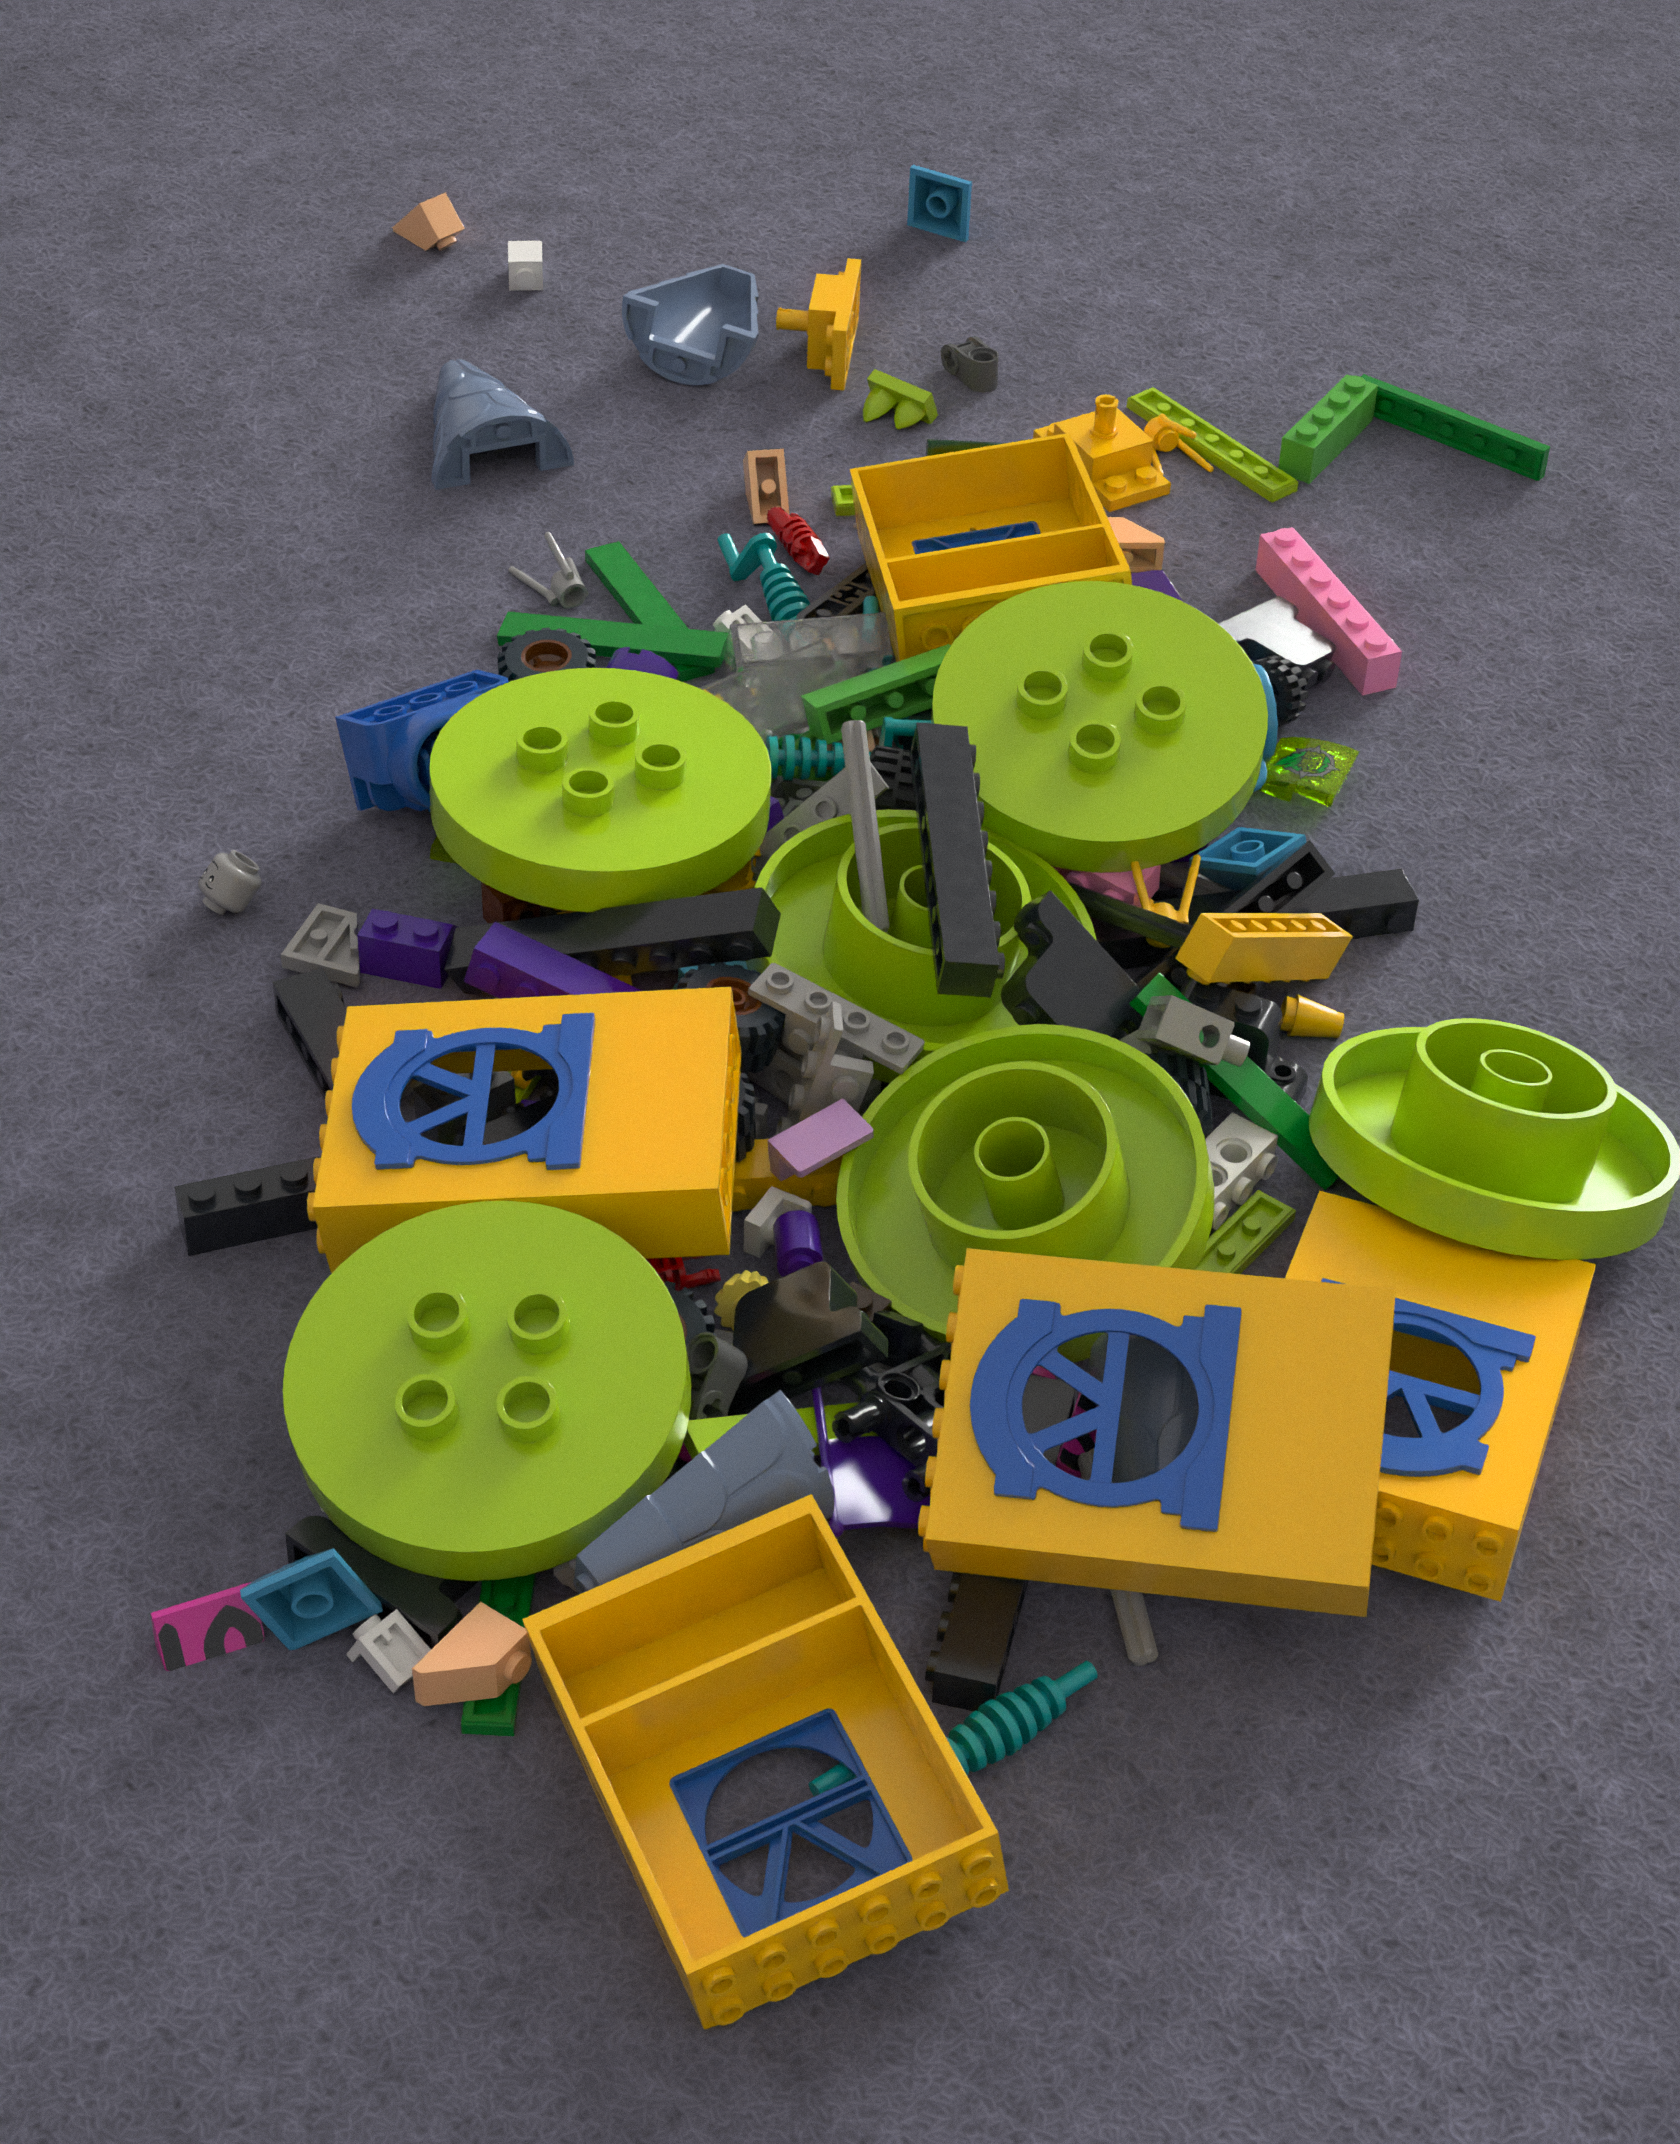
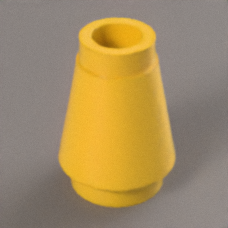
M1296 994L1295 998L1284 997L1280 1008L1282 1011L1281 1030L1287 1031V1036L1340 1037L1344 1024V1013L1336 1012L1334 1009L1299 994Z

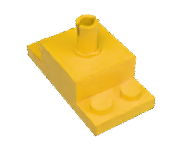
M848 258L845 272L839 271L838 275L816 274L808 311L782 309L780 307L777 310L776 330L807 332V369L825 370V376L831 377L830 389L845 390L859 320L861 259Z
M1112 395L1098 396L1095 399L1096 408L1094 412L1052 423L1049 426L1033 431V439L1066 433L1071 434L1102 506L1109 512L1170 494L1171 482L1151 465L1154 440L1117 408L1118 399H1115Z

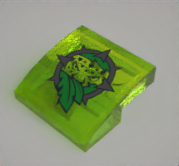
M1305 737L1280 738L1274 755L1265 763L1267 779L1259 791L1288 802L1291 801L1295 793H1298L1331 807L1351 772L1360 751L1320 739Z

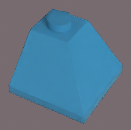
M912 165L909 178L907 225L966 242L969 238L972 182Z
M1238 827L1197 853L1201 856L1198 872L1209 880L1227 888L1241 890L1246 888L1284 855L1306 843L1305 834ZM1191 857V858L1189 859L1190 866H1191V862H1192V858H1193V857Z
M334 1548L287 1564L282 1568L259 1577L240 1590L241 1599L289 1651L301 1648L383 1611L382 1603Z

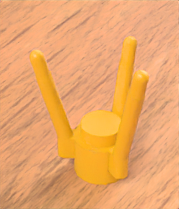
M1163 413L1158 417L1152 418L1146 424L1144 432L1154 440L1152 465L1159 473L1164 475L1156 450L1169 452L1175 447H1178L1206 471L1213 472V466L1184 443L1178 435L1180 433L1194 439L1196 438L1195 432L1169 420Z
M1196 854L1192 858L1179 911H1176L1169 903H1154L1153 900H1149L1139 862L1133 861L1131 863L1132 874L1141 908L1189 925L1188 912L1198 876L1201 856ZM1146 937L1147 942L1154 947H1170Z

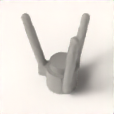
M546 532L544 536L561 569L551 578V590L514 566L509 567V572L544 596L552 606L560 603L564 608L581 605L589 594L581 581L573 559L567 557L565 560L550 532Z

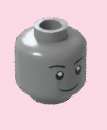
M231 850L229 854L218 853L198 881V886L205 895L202 900L203 903L212 911L224 915L226 911L234 913L243 912L262 884L261 878L257 873L260 869L259 866L249 857L236 850Z

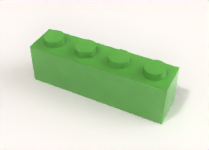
M1346 374L1282 437L1278 468L1294 479L1310 484L1373 421L1378 385L1368 382L1360 376Z
M947 644L802 695L801 699L810 733L817 739L826 740L827 745H829L833 741L842 740L841 728L844 722L862 720L866 724V731L882 726L884 717L902 719L932 708L937 673L951 645Z

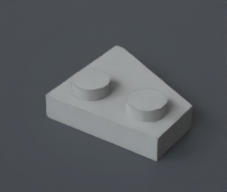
M318 903L281 953L282 968L300 973L323 968L330 981L358 987L360 984L357 913Z

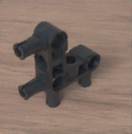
M922 1330L918 1357L886 1372H877L868 1366L839 1378L859 1396V1403L850 1409L835 1414L834 1418L836 1420L832 1422V1430L835 1436L843 1443L852 1442L855 1438L873 1431L916 1466L917 1469L906 1472L904 1475L905 1479L902 1480V1489L905 1495L913 1502H920L930 1496L931 1487H926L925 1485L926 1466L929 1456L937 1457L938 1440L932 1436L933 1417L936 1407L944 1408L945 1390H940L939 1387L940 1369L943 1359L951 1360V1343H941L925 1330Z

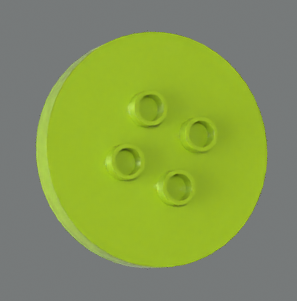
M1075 581L1035 588L998 603L970 623L955 639L939 667L933 691L931 724L967 726L969 742L976 745V763L973 772L980 774V790L977 801H983L984 803L982 826L989 828L1015 845L1037 854L1051 866L1075 871L1105 873L1132 871L1131 863L1133 861H1138L1141 869H1146L1182 858L1208 844L1234 822L1249 801L1259 778L1268 730V709L1261 679L1250 658L1224 628L1198 609L1174 597L1140 586L1117 582Z
M577 668L550 671L510 681L476 697L456 712L441 729L434 742L430 756L431 819L436 835L444 849L457 864L484 884L517 899L541 906L569 911L594 912L602 908L698 896L715 888L740 871L755 855L767 832L770 812L771 762L768 750L758 732L742 714L716 696L693 685L657 674L616 668Z
M876 810L890 925L887 932H883L863 916L851 814L825 820L803 830L781 845L761 870L755 888L763 887L781 915L772 956L746 961L747 970L753 969L762 974L771 963H776L923 1039L924 1048L910 1066L945 1045L970 1035L1018 1025L1002 1003L1001 990L1028 956L1027 947L1018 938V933L1014 929V919L1025 904L1051 890L1096 940L1093 924L1084 904L1064 877L1037 854L1015 845L989 828L982 826L981 830L988 832V848L985 860H991L992 878L989 890L996 892V910L993 921L1000 922L1001 933L997 951L1003 952L1005 956L1004 975L1002 980H995L991 998L937 994L916 811ZM870 1058V1061L873 1062V1079L891 1083L900 1075L898 1072Z
M1475 1018L1450 1019L1436 1022L1428 1027L1376 1030L1348 1039L1338 1045L1324 1062L1309 1117V1131L1319 1154L1329 1167L1357 1192L1387 1211L1417 1226L1463 1243L1513 1255L1544 1259L1583 1260L1619 1255L1634 1250L1652 1239L1662 1227L1680 1175V1149L1672 1133L1652 1110L1629 1092L1616 1085L1609 1073L1599 1063L1581 1050L1560 1039L1537 1030L1502 1021Z
M1033 1024L992 1029L952 1042L926 1055L907 1068L902 1075L900 1074L875 1098L862 1116L873 1128L874 1137L845 1153L842 1157L837 1181V1218L842 1240L859 1284L891 1300L892 1312L923 1323V1330L941 1343L947 1342L946 1330L949 1313L958 1312V1295L953 1294L954 1273L956 1265L964 1266L967 1248L1196 1270L1205 1251L1212 1227L1215 1192L1212 1169L1203 1130L1190 1100L1179 1084L1150 1057L1129 1044L1108 1035L1082 1028L1064 1025ZM1104 1332L1074 1338L1060 1345L1057 1351L1073 1363L1090 1358L1094 1342Z
M483 1201L442 1208L404 1221L360 1247L336 1268L310 1300L297 1324L284 1367L283 1403L289 1436L307 1485L319 1506L351 1540L385 1561L416 1573L454 1580H500L544 1571L576 1559L577 1554L643 1498L651 1495L663 1484L678 1457L687 1431L691 1408V1377L684 1331L676 1305L655 1269L635 1248L601 1224L560 1208L531 1202Z

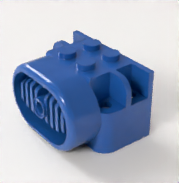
M474 670L335 717L357 810L363 811L376 806L385 811H395L409 807L418 811L428 809L431 812L430 756L434 742L441 729L463 706L485 692L508 683V678L481 670Z

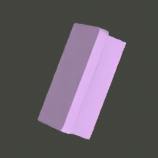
M842 1098L768 1139L770 1171L780 1181L794 1174L800 1178L872 1139L874 1137L873 1128Z

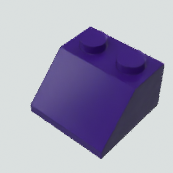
M372 908L357 935L360 973L442 989L448 977L444 968L455 929L459 928V926Z

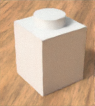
M508 241L509 291L543 290L542 241Z

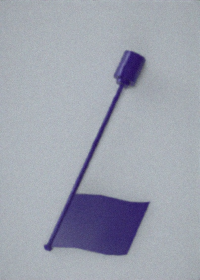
M793 1210L780 1215L773 1224L776 1262L778 1272L782 1277L814 1263L824 1262L819 1223L814 1215L802 1210ZM821 1386L812 1389L821 1467L827 1468L834 1493V1512L828 1520V1524L835 1537L841 1536L844 1530L880 1526L918 1529L921 1506H930V1496L920 1502H913L905 1495L902 1489V1480L905 1479V1473L915 1470L917 1467L880 1436L857 1437L849 1443H843L839 1439H828Z

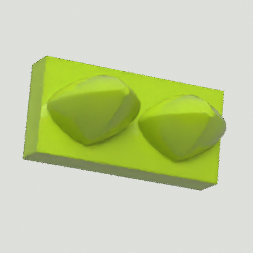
M876 369L867 378L870 393L863 407L864 422L875 420L892 408L895 409L894 423L897 430L910 427L920 420L931 424L938 416L931 392Z

